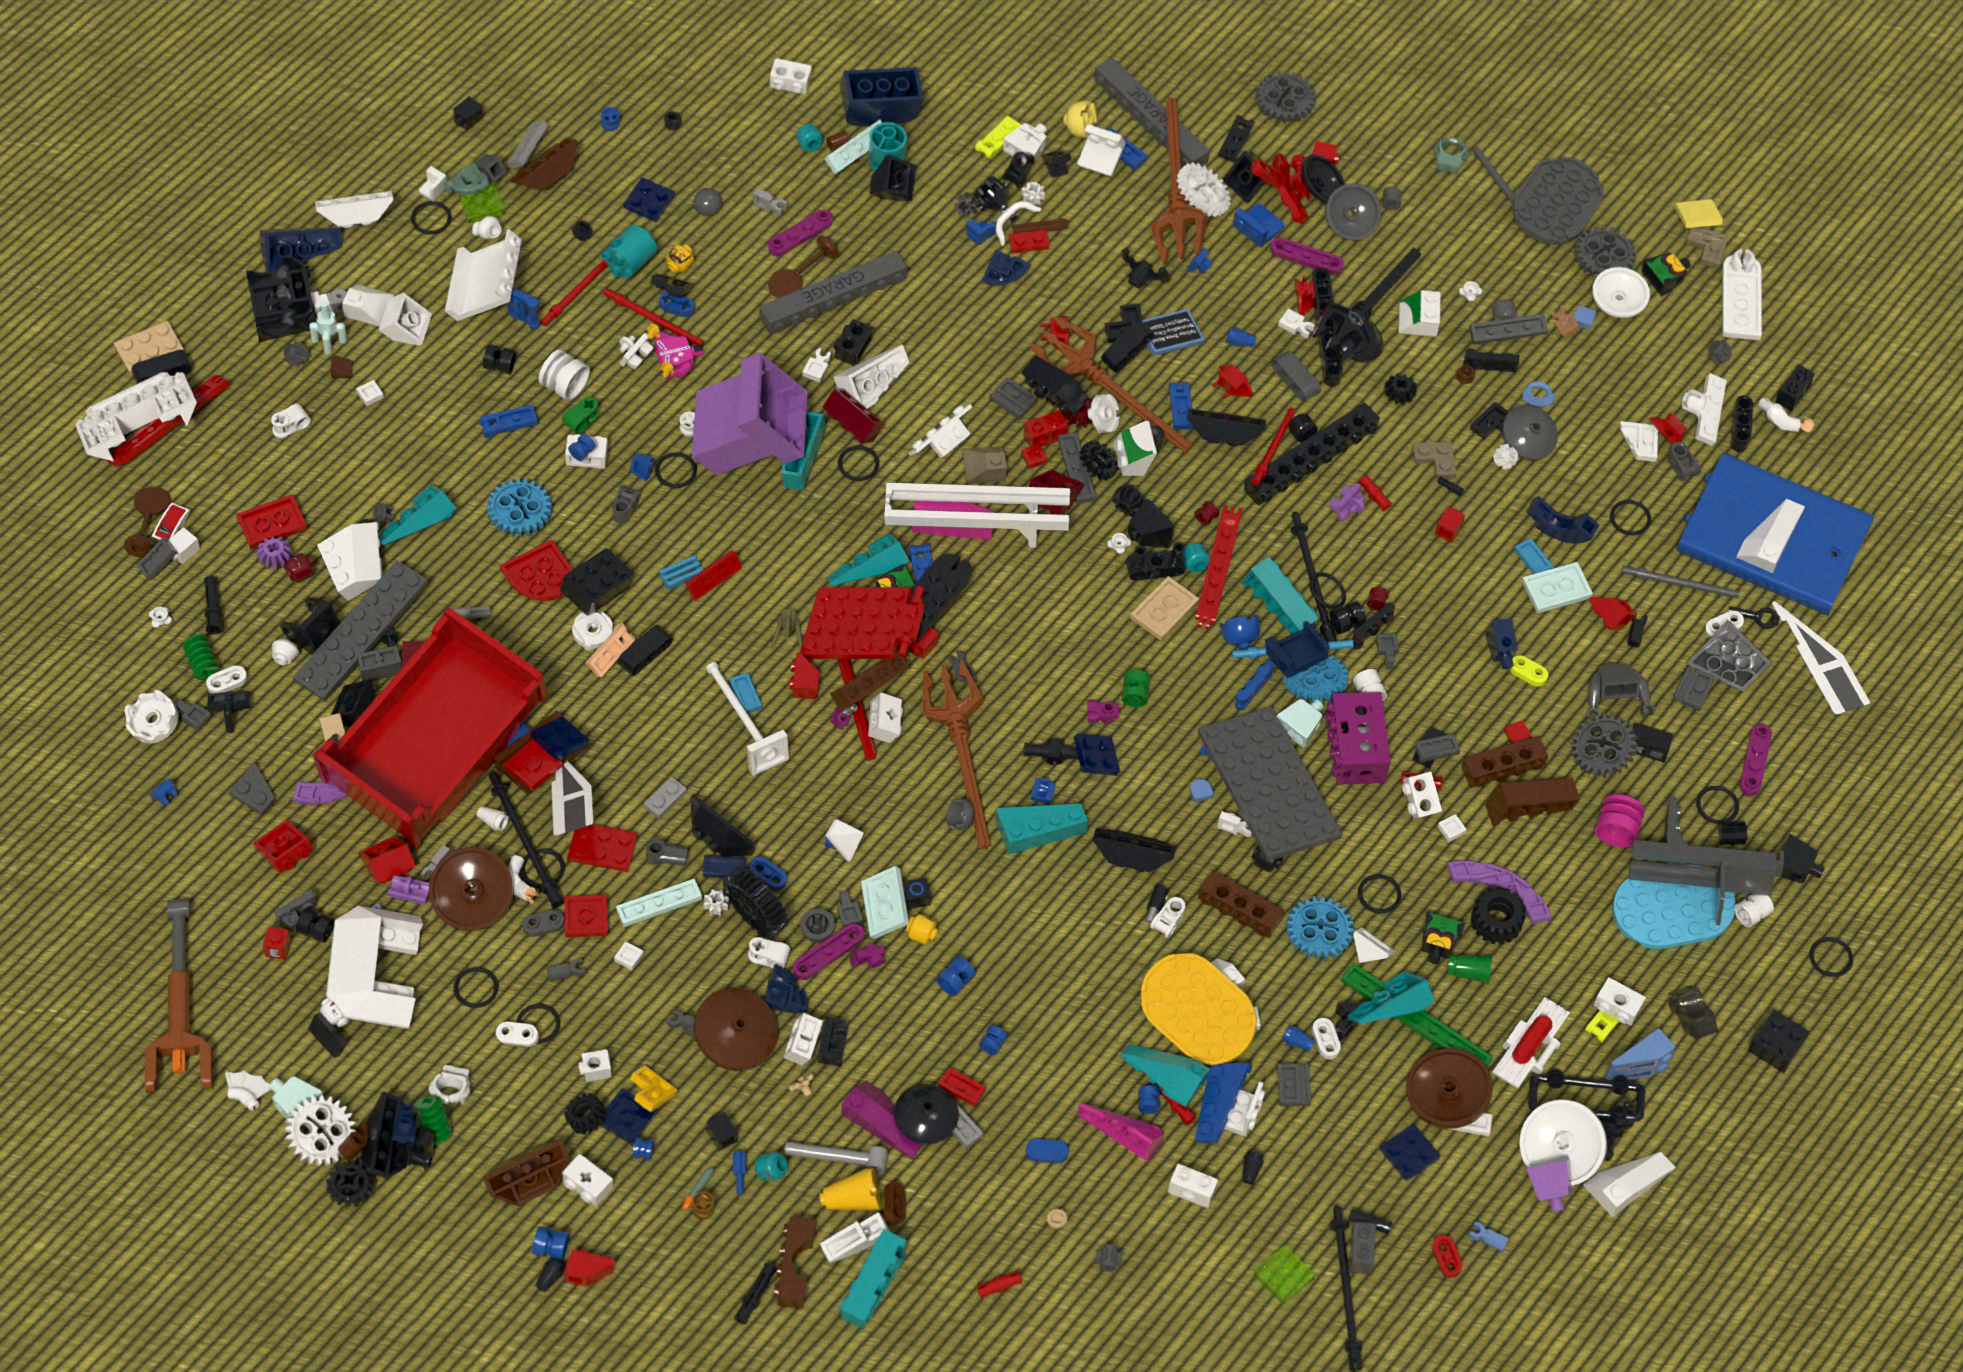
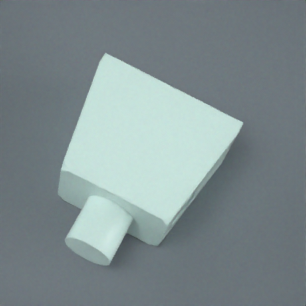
M1299 699L1276 717H1278L1288 737L1305 748L1321 725L1323 715L1320 711L1323 709V704L1316 699L1314 703L1309 705L1303 699Z
M291 1077L286 1083L276 1078L269 1086L275 1092L272 1097L273 1104L285 1119L292 1118L289 1112L291 1110L296 1111L294 1106L297 1103L303 1107V1099L310 1103L311 1096H314L316 1101H318L319 1097L323 1095L321 1090L296 1077Z

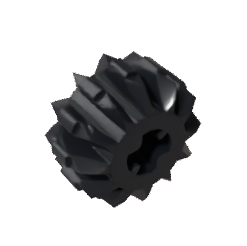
M1397 372L1395 376L1391 375L1388 381L1385 382L1384 394L1388 397L1389 402L1395 401V405L1401 403L1404 406L1406 402L1411 403L1417 394V383L1413 382V377L1407 378L1406 373L1400 376Z
M1125 483L1114 492L1112 501L1120 512H1123L1126 516L1133 517L1146 499L1143 497L1144 494L1139 492V489Z

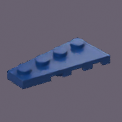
M1219 1063L1217 1065H1210L1195 1137L1197 1143L1219 1142L1229 1120L1227 1118L1228 1114L1235 1107L1237 1102L1235 1099L1239 1090L1242 1091L1245 1085L1244 1079L1247 1073L1250 1074L1252 1066L1250 1063Z

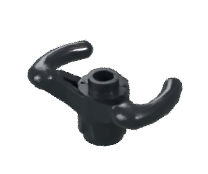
M1128 248L1121 251L1122 259L1129 264L1132 270L1128 276V283L1135 288L1141 289L1148 280H1160L1163 283H1168L1171 280L1170 274L1164 267L1159 268V273H1155L1149 262L1142 260V262L1137 261L1136 263L1135 259L1128 255L1130 253Z
M1629 1101L1623 1103L1627 1113H1635L1632 1103ZM1599 1119L1604 1127L1607 1139L1604 1161L1608 1162L1613 1158L1615 1141L1622 1137L1624 1129L1632 1128L1635 1122L1626 1121L1623 1125H1614L1609 1119Z

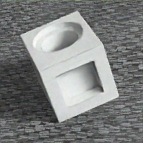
M607 1049L582 1054V1062H578L580 1075H585L586 1082L611 1078V1067ZM592 1064L599 1065V1067L597 1068H591L589 1066Z

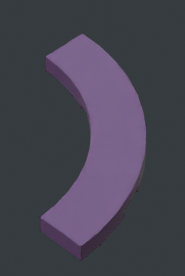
M298 781L293 796V803L306 805L327 804L348 798L349 796L330 782L325 784L324 782L305 783Z
M1470 860L1447 863L1453 883H1481L1496 889L1497 887H1502V890L1505 891L1508 888L1510 893H1517V898H1522L1524 901L1525 913L1531 924L1551 920V913L1541 896L1537 895L1529 883L1513 872L1494 864L1476 863Z

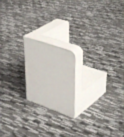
M430 167L426 171L427 181L419 189V193L435 201L446 189L444 182L447 181L444 173Z

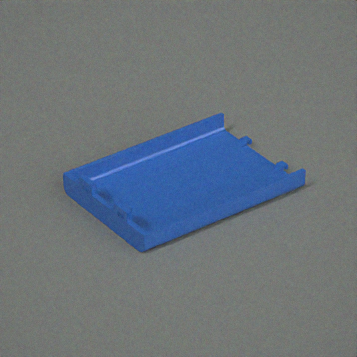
M1723 452L1713 474L1710 475L1708 473L1704 480L1708 484L1693 515L1687 514L1685 522L1688 525L1680 539L1677 552L1828 616L1875 516ZM1786 499L1805 506L1773 573L1736 558L1744 540ZM1831 553H1836L1837 556L1833 557Z

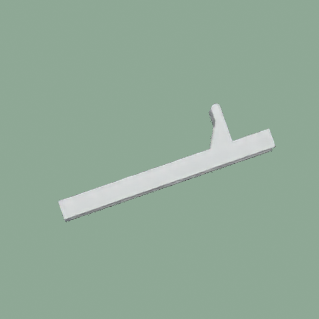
M886 483L885 525L1018 529L1028 539V546L1034 548L1037 542V530L1069 531V515L1038 514V505H1069L1070 488ZM890 500L1024 504L1030 510V513L891 510Z

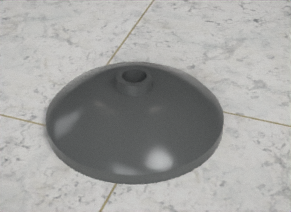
M1355 183L1345 184L1337 188L1329 196L1325 207L1326 220L1331 230L1339 237L1346 240H1360L1372 234L1379 225L1381 206L1377 196L1366 186ZM1348 211L1352 212V217L1347 215Z
M1520 405L1513 408L1503 421L1502 434L1504 441L1509 445V448L1513 447L1516 449L1518 457L1530 461L1541 460L1555 449L1558 440L1557 427L1551 416L1543 409L1534 405Z

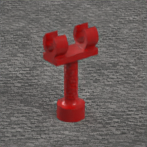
M1298 154L1291 159V165L1296 174L1290 175V184L1293 189H1296V195L1302 203L1301 198L1303 196H1306L1307 200L1310 199V192L1306 188L1301 175V165L1306 157Z

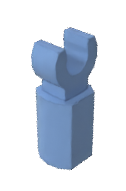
M1475 1222L1473 1228L1479 1230V1233L1471 1231L1469 1237L1472 1240H1482L1483 1243L1503 1252L1509 1238L1491 1229L1487 1230L1481 1223Z

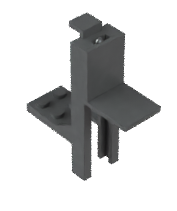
M1669 797L1664 843L1633 841L1632 858L1663 861V863L1631 860L1629 880L1717 888L1716 925L1721 923L1725 892L1771 896L1775 877L1781 878L1784 851H1779L1778 860H1776L1777 853L1688 845L1679 833L1680 822L1677 818L1680 819L1681 806H1677V797ZM1679 862L1719 866V868L1685 866Z

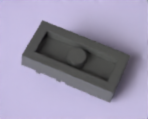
M311 889L275 911L276 920L280 926L285 924L292 930L296 927L299 916L306 907L314 909L317 903Z

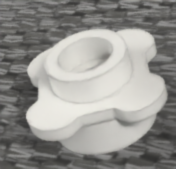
M1469 281L1464 284L1463 288L1459 289V293L1464 295L1469 301H1474L1477 295H1481L1482 289L1479 288L1477 283Z
M1115 533L1107 545L1109 548L1115 549L1118 554H1122L1125 551L1124 549L1131 545V540L1127 539V536L1123 533Z
M156 607L149 612L153 627L158 628L160 625H168L172 622L171 617L168 615V608Z

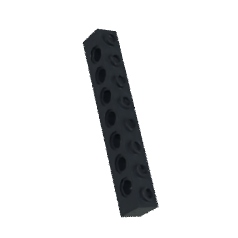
M1365 402L1271 462L1268 465L1266 476L1261 479L1258 486L1252 484L1255 473L1245 479L1243 490L1258 506L1264 502H1269L1279 492L1283 493L1293 483L1300 482L1308 473H1314L1322 464H1327L1339 453L1343 454L1351 445L1360 443L1368 434H1374L1378 429L1380 417Z

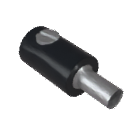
M1154 886L1146 908L1149 911L1146 919L1148 924H1151L1156 914L1162 910L1168 897L1169 890L1164 886Z

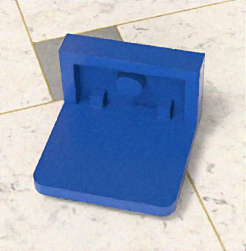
M1261 204L1254 205L1247 212L1239 208L1235 211L1233 226L1260 248L1279 233L1285 225L1282 220Z

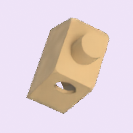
M340 713L319 718L324 743L329 738L338 742L345 734Z

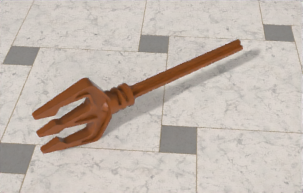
M1168 97V100H1166L1171 191L1168 193L1169 210H1166L1151 225L1153 237L1162 262L1165 265L1169 256V251L1164 247L1163 233L1173 228L1177 240L1175 248L1180 259L1183 260L1186 250L1184 239L1187 225L1189 223H1196L1197 236L1193 239L1192 243L1195 253L1199 256L1207 224L1205 213L1200 209L1187 206V200H1184L1186 196L1180 194L1182 189L1177 187L1179 183L1176 180L1181 170L1176 97Z
M1054 317V321L1062 331L1071 330L1085 341L1081 349L1077 350L1059 341L1056 335L1042 330L1050 345L1056 346L1069 361L1066 365L1059 368L1073 378L1080 375L1083 377L1087 376V380H1092L1094 386L1101 385L1144 421H1149L1151 427L1181 451L1186 453L1190 450L1192 444L1111 380L1106 375L1107 371L1104 368L1100 369L1099 364L1095 365L1096 338L1094 334L1058 317ZM1032 343L1030 344V347L1038 357L1055 366L1045 357L1043 348Z
M961 659L960 675L967 679L971 695L962 701L957 699L951 686L952 678L946 667L942 665L941 680L945 684V704L942 707H932L930 690L934 684L928 672L924 671L922 713L927 720L949 727L950 741L955 742L967 798L974 806L975 816L973 824L979 849L984 848L986 850L991 844L967 743L970 734L967 731L968 726L966 725V719L982 705L983 697L967 666Z

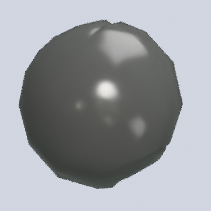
M703 188L694 196L693 205L695 211L701 215L712 216L720 210L722 200L716 190Z
M965 799L952 800L946 814L948 827L956 830L968 828L974 820V806Z

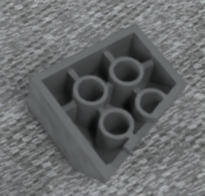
M1727 621L1686 664L1716 676L1715 678L1744 692L1773 662L1731 621Z

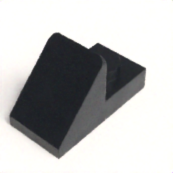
M1057 150L1042 154V159L1052 178L1069 173L1067 162L1071 161L1070 153Z
M1362 1003L1337 1004L1335 1012L1341 1019L1335 1028L1340 1042L1358 1025V1023L1349 1020L1348 1015Z

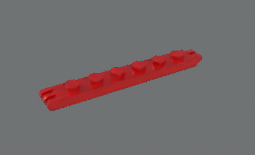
M213 375L194 389L192 393L197 403L193 413L197 412L201 406L211 401L217 394L227 388L229 382L218 375ZM178 415L173 420L163 423L160 418L153 420L113 450L111 455L114 461L107 460V462L118 467L122 463L125 464L136 458L140 452L150 447L160 437L165 436L176 425L183 422L182 416Z
M1223 505L1195 620H1199L1197 626L1199 628L1202 627L1203 621L1207 622L1205 629L1208 630L1211 623L1215 624L1243 511L1242 508H1239L1237 514H1234L1235 507L1231 506L1230 512H1226L1227 505Z

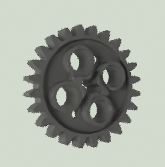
M1278 71L1277 76L1271 73L1270 78L1265 76L1264 81L1261 80L1259 86H1257L1255 99L1256 105H1259L1258 110H1264V116L1269 114L1270 120L1275 117L1277 123L1280 119L1283 120L1284 124L1287 120L1293 124L1294 119L1300 122L1301 117L1306 119L1307 114H1311L1312 109H1314L1316 96L1315 90L1312 89L1313 85H1307L1308 79L1302 81V75L1295 77V72L1288 75V71H1285V74L1282 75Z
M1596 226L1595 231L1589 228L1588 233L1583 232L1582 237H1579L1576 242L1574 252L1576 256L1575 261L1580 262L1579 268L1585 267L1584 273L1590 271V277L1595 274L1598 276L1603 271L1615 267L1632 270L1637 251H1634L1635 245H1631L1632 239L1626 240L1627 234L1621 236V230L1613 232V227L1607 230L1606 226H1603L1602 230Z
M1604 713L1602 719H1599L1598 715H1595V721L1588 718L1589 724L1581 723L1583 729L1575 730L1578 736H1572L1575 742L1571 744L1574 750L1572 755L1576 757L1574 759L1576 764H1580L1581 770L1586 769L1588 775L1593 771L1595 777L1602 773L1603 778H1605L1606 774L1610 772V775L1614 777L1615 770L1621 774L1622 766L1628 769L1627 761L1634 762L1631 755H1637L1634 749L1638 747L1636 742L1637 736L1633 734L1634 729L1629 727L1628 721L1623 723L1622 717L1616 720L1614 714H1612L1608 719ZM1602 732L1600 736L1594 737L1595 733ZM1621 736L1620 740L1613 741L1615 737ZM1592 750L1596 751L1593 755H1587ZM1609 755H1616L1613 759H1607Z

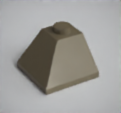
M1001 446L962 449L967 484L1006 481L1007 466L1005 452Z

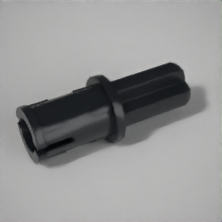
M1352 1209L1349 1215V1221L1376 1224V1230L1386 1235H1389L1393 1223L1392 1221L1374 1216V1213L1370 1215L1356 1209Z

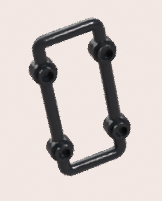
M1553 1069L1548 1075L1535 1074L1530 1079L1528 1106L1532 1111L1543 1105L1537 1104L1538 1082L1547 1083L1549 1087L1554 1089L1561 1088L1563 1085L1611 1089L1613 1093L1618 1095L1626 1094L1628 1091L1637 1092L1636 1113H1627L1625 1108L1619 1105L1614 1106L1611 1111L1590 1110L1599 1119H1609L1614 1125H1623L1626 1121L1638 1122L1644 1117L1645 1088L1641 1084L1628 1082L1625 1076L1618 1075L1612 1081L1564 1076L1561 1070Z

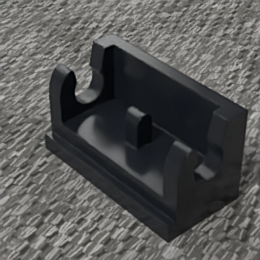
M1634 722L1633 734H1636V742L1638 744V747L1634 749L1637 755L1665 763L1673 734Z
M825 1016L818 1051V1063L841 1067L848 1033V1026H846L845 1020Z

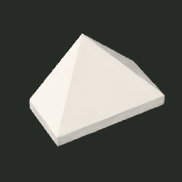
M834 819L826 837L847 861H851L864 833L838 819Z
M1360 928L1353 933L1359 963L1385 959L1396 952L1364 928Z

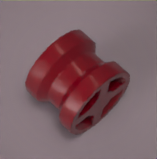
M1205 501L1202 504V508L1194 511V515L1199 523L1208 526L1212 519L1219 516V511L1213 503Z
M1381 587L1371 588L1367 606L1371 610L1379 611L1387 604L1386 600L1389 597V592Z

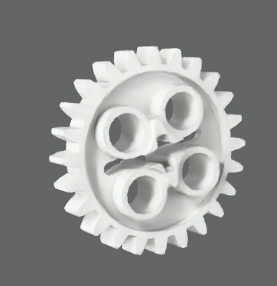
M1193 162L1187 164L1179 171L1178 179L1176 180L1179 183L1177 187L1182 189L1180 194L1186 196L1184 200H1189L1190 206L1194 205L1195 208L1207 213L1209 217L1211 215L1214 217L1217 215L1221 216L1227 211L1231 205L1229 202L1231 198L1228 196L1230 192L1225 190L1227 186L1222 184V179L1217 178L1218 174L1214 175L1212 174V169L1208 171L1205 165L1201 167L1199 163L1195 165Z
M321 1095L318 1101H316V1098L311 1096L310 1103L303 1099V1107L297 1103L294 1106L296 1111L291 1110L289 1112L292 1118H287L285 1122L290 1126L286 1127L284 1131L289 1132L290 1135L286 1136L285 1140L292 1141L288 1148L295 1147L296 1150L293 1155L295 1156L300 1153V1161L308 1158V1165H310L315 1160L317 1167H319L322 1161L328 1166L330 1159L336 1163L338 1156L343 1158L338 1152V1147L351 1132H356V1130L350 1129L355 1124L354 1121H348L352 1114L344 1113L347 1108L346 1106L341 1109L338 1107L340 1104L339 1100L333 1104L332 1097L324 1101V1097ZM316 1111H322L325 1114V1120L317 1119ZM301 1125L309 1128V1135L301 1133ZM320 1127H322V1128H323V1132L320 1133V1134H317L316 1131H317ZM331 1127H337L340 1131V1136L332 1135ZM315 1141L323 1143L324 1151H319L315 1148Z

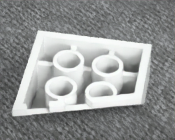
M377 522L351 524L317 544L337 591L348 601L373 587L382 577L381 558L379 557L380 540L378 539L377 531L379 530V524Z

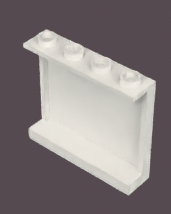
M508 229L504 241L472 253L464 247L458 248L445 312L455 320L460 321L510 302L522 239Z

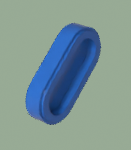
M1033 1139L1027 1143L1025 1153L1027 1158L1034 1162L1062 1163L1068 1158L1069 1148L1063 1141Z

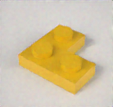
M645 1065L633 1072L630 1080L642 1088L636 1094L634 1100L650 1112L673 1098L677 1093L675 1087Z

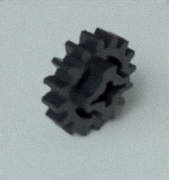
M1091 440L1079 451L1081 454L1079 459L1084 462L1081 465L1088 468L1086 470L1087 473L1092 472V477L1098 476L1099 480L1104 478L1107 481L1119 469L1116 466L1118 461L1114 460L1116 456L1110 453L1111 449L1107 450L1105 448V444L1100 445L1099 441L1094 443Z
M352 1160L350 1165L343 1161V1167L340 1168L338 1165H335L336 1172L329 1171L330 1178L326 1179L328 1185L326 1187L327 1193L330 1194L332 1201L337 1199L338 1206L344 1202L346 1208L349 1207L350 1203L357 1207L358 1201L365 1203V1196H372L370 1190L374 1189V1183H372L374 1178L373 1175H369L370 1173L367 1172L366 1168L364 1169L362 1162L356 1166L354 1160ZM363 1181H365L364 1187L361 1190L360 1186L363 1185Z

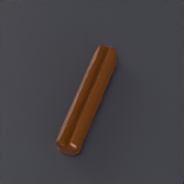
M1066 218L1015 224L1012 226V232L1068 229V221Z

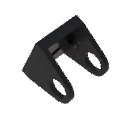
M308 597L305 600V604L312 614L301 624L283 621L280 624V628L290 640L313 655L339 626L340 621L330 602Z

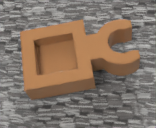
M1561 305L1562 311L1560 314H1555L1554 311H1551V314L1556 320L1554 322L1564 339L1581 330L1571 312L1567 313L1565 307Z

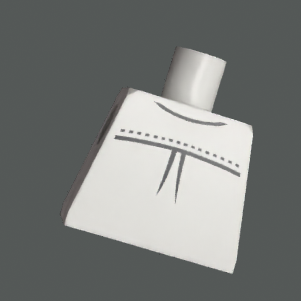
M1024 123L1004 138L1003 151L1011 156H1014L1017 152H1030L1034 155L1035 164L1046 146V127L1039 123L1034 128ZM1023 155L1021 162L1025 164L1026 157Z

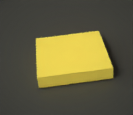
M1712 199L1678 202L1675 204V209L1685 228L1722 225L1723 218Z

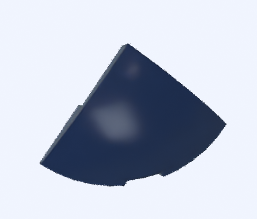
M995 250L981 282L994 286H1002L1012 281L1015 282L1028 271L1031 264L1016 256L1011 257L999 250Z
M774 964L765 991L764 1001L771 1009L792 1013H806L808 1011V1000L804 989L802 988L799 991V987L795 983L796 978L784 968Z

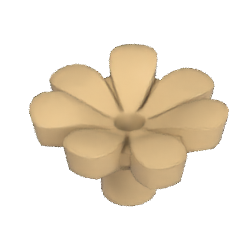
M811 1073L806 1077L801 1076L798 1078L799 1082L788 1086L789 1090L798 1089L803 1092L804 1096H808L812 1093L808 1085L814 1078L813 1074Z

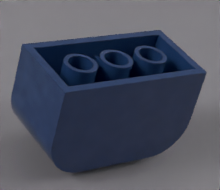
M917 67L846 70L843 72L840 91L845 118L849 124L854 126H871L878 120H881L882 123L903 124L914 120L919 115L923 103V93Z

